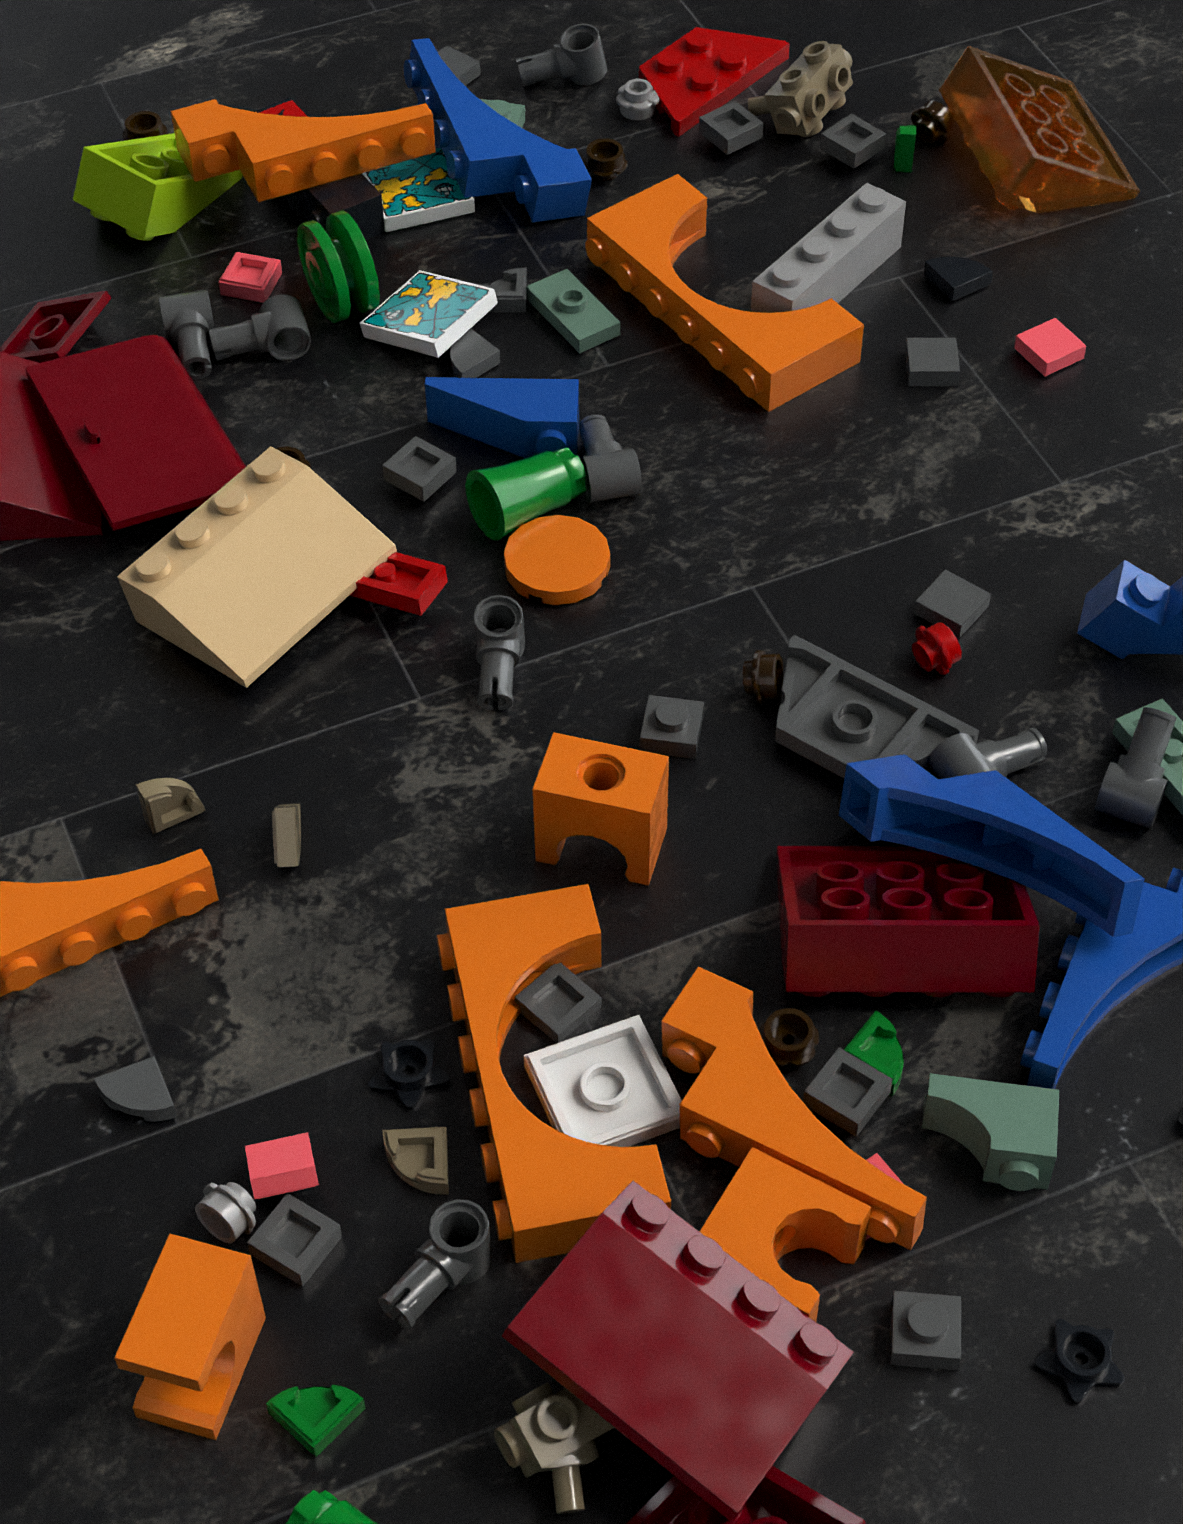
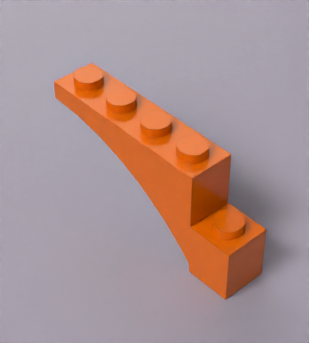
M216 99L171 111L177 150L193 180L197 182L240 170L258 202L436 153L433 113L426 103L393 111L339 117H294L263 114L220 105Z
M198 849L164 863L142 869L86 880L44 883L0 881V997L13 991L27 989L44 977L69 966L83 964L96 954L123 942L137 940L145 936L150 930L182 916L193 915L201 911L205 906L218 901L212 867L203 850Z
M698 966L661 1021L662 1056L668 1058L677 1068L691 1074L700 1073L679 1104L680 1139L686 1141L694 1151L705 1157H719L738 1167L741 1166L753 1147L871 1206L867 1234L877 1241L883 1243L895 1242L912 1250L923 1230L927 1197L886 1175L848 1148L814 1116L789 1086L768 1053L753 1019V991Z

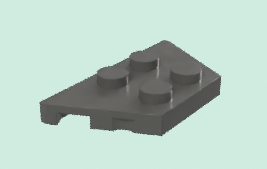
M796 635L790 638L775 742L842 778L845 777L847 763L903 754L907 755L925 770L930 769L928 759L931 752L942 741L955 734H969L974 742L977 743L978 729Z

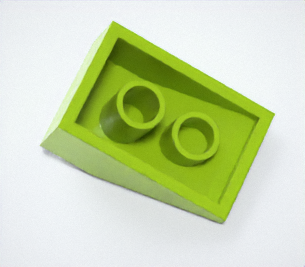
M174 133L83 147L73 201L90 209V214L93 217L122 226L130 237L150 241L155 236L175 233L241 180L243 174L240 170L195 182L177 150Z

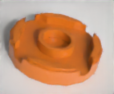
M564 515L538 517L521 525L508 538L504 550V566L507 580L517 593L528 599L529 594L541 597L544 604L562 605L579 602L594 595L602 586V580L606 577V574L608 577L610 570L608 541L596 526L580 518Z

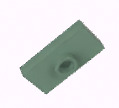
M568 269L526 286L527 300L578 353H582L620 336V321Z

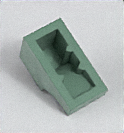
M930 1073L923 1106L922 1128L945 1134L970 1150L983 1168V1181L1000 1183L1002 1186L1016 1191H1026L1033 1188L1048 1190L1057 1158L1059 1090Z

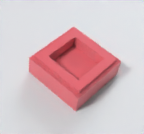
M235 252L218 282L220 295L264 303L271 295L282 275L281 260Z
M1053 318L1016 335L1014 349L1042 375L1048 376L1084 359L1086 345L1058 319Z
M308 1132L245 1146L254 1199H263L319 1185Z

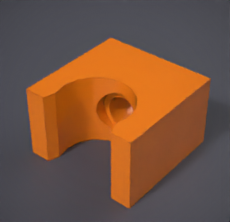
M553 732L533 786L535 860L556 865L560 859L567 837L575 835L592 836L608 842L623 854L627 863L625 875L629 882L649 886L667 830L669 756Z
M752 1147L699 1232L717 1242L723 1251L759 1279L771 1284L782 1297L816 1322L820 1294L812 1285L797 1281L781 1269L777 1261L783 1255L796 1249L814 1248L829 1253L841 1263L855 1264L865 1247L871 1206Z
M169 1233L114 1357L118 1369L145 1376L132 1407L136 1418L213 1440L217 1439L266 1319L251 1255Z

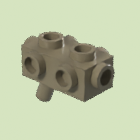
M826 41L811 43L803 50V53L788 70L780 75L778 81L764 96L748 99L749 112L754 116L771 113L777 134L800 135L801 137H810L817 134L823 128L821 119L827 112L840 108L846 102L844 93L853 84L850 71L852 66L850 54L842 48L841 44H829Z
M545 1383L511 1403L517 1416L494 1430V1437L507 1463L512 1468L520 1466L526 1479L537 1472L552 1471L557 1514L583 1511L585 1506L580 1468L600 1457L594 1439L615 1427L565 1388L554 1394L550 1384Z

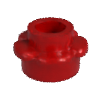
M937 622L928 628L920 626L916 629L915 637L917 641L912 644V652L918 664L927 672L936 669L941 675L948 674L952 665L962 658V650L954 633L942 622Z

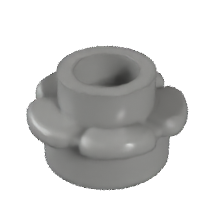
M644 79L627 81L626 84L618 89V95L616 96V102L620 106L621 114L631 120L650 118L655 113L656 105L660 102L656 90L654 91L653 86Z
M228 1182L226 1185H217L215 1183L206 1185L204 1188L205 1197L195 1206L197 1217L203 1226L213 1236L226 1243H233L242 1233L250 1234L256 1225V1219L253 1214L256 1210V1204L251 1195L234 1182Z

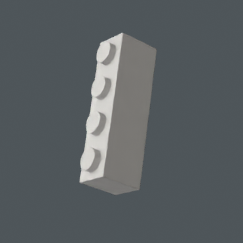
M865 183L752 281L751 312L774 313L794 311L817 305L831 298L839 303L901 247L906 201L881 188Z

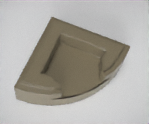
M156 778L136 784L144 820L152 834L206 811L195 790L182 780Z
M300 803L280 804L272 811L274 864L277 863V867L298 866L301 852Z
M447 1127L382 1130L388 1162L403 1181L424 1192L449 1195Z

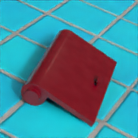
M146 335L25 367L28 380L113 531L201 506L246 467L172 346L162 336Z

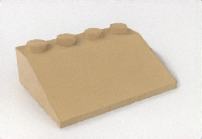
M270 446L119 574L117 578L136 622L247 688L355 591L358 580L363 576L369 578L374 573L375 567L387 562V558L394 552H397L396 545L310 467Z

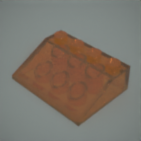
M968 46L939 89L948 106V110L952 113L954 120L964 134V142L973 150L977 157L979 169L988 177L996 191V199L1005 207L1012 210L1022 208L1035 213H1043L1135 199L1141 192L1072 81Z

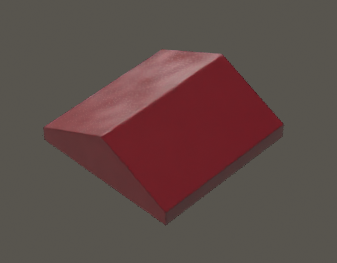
M105 290L37 302L0 347V352L38 363L65 357L111 300V296Z

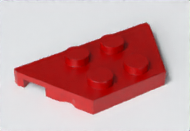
M695 27L640 65L639 79L647 80L652 85L653 90L656 91L660 102L656 105L659 113H667L671 119L672 132L680 137L699 123V117L722 107L789 58L790 43L784 40Z

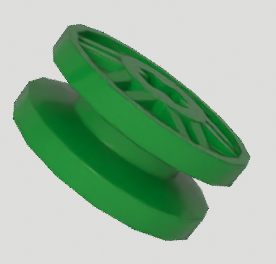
M343 210L330 214L326 219V231L320 223L314 220L302 223L297 228L299 257L311 293L327 320L334 324L346 320L350 317L351 303L361 313H366L379 307L380 290L374 261L367 242L351 215Z

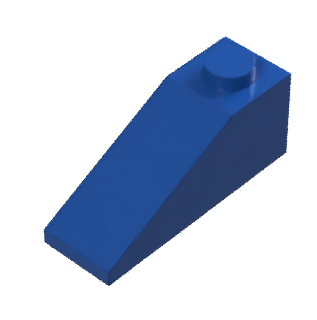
M425 377L428 422L523 458H529L544 451L553 452L566 447L573 454L578 455L579 379Z

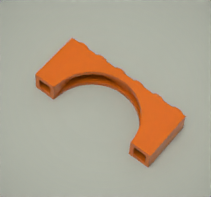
M679 174L587 218L585 249L590 261L607 272L618 282L624 291L630 292L654 317L660 318L678 334L683 342L694 347L708 359L714 369L723 372L739 386L747 397L753 398L768 412L860 363L864 324L832 298L817 305L794 311L774 313L742 311L719 305L700 296L679 278L673 265L685 249L695 241L706 236L707 197Z
M589 884L445 909L447 933L436 935L442 971L454 969L456 983L447 985L453 1022L465 1021L467 1035L458 1036L464 1074L475 1072L479 1088L469 1090L475 1128L487 1126L490 1143L480 1144L486 1182L499 1181L502 1199L492 1201L499 1241L511 1239L516 1263L569 1253L600 1214L633 1180L649 1193L659 1197L671 1209V1198L657 1144L639 1147L606 1146L579 1140L553 1129L539 1120L517 1099L509 1087L499 1063L505 1038L512 1024L521 1013L520 1006L515 1002L516 995L553 964L562 963L574 974L601 967V929Z

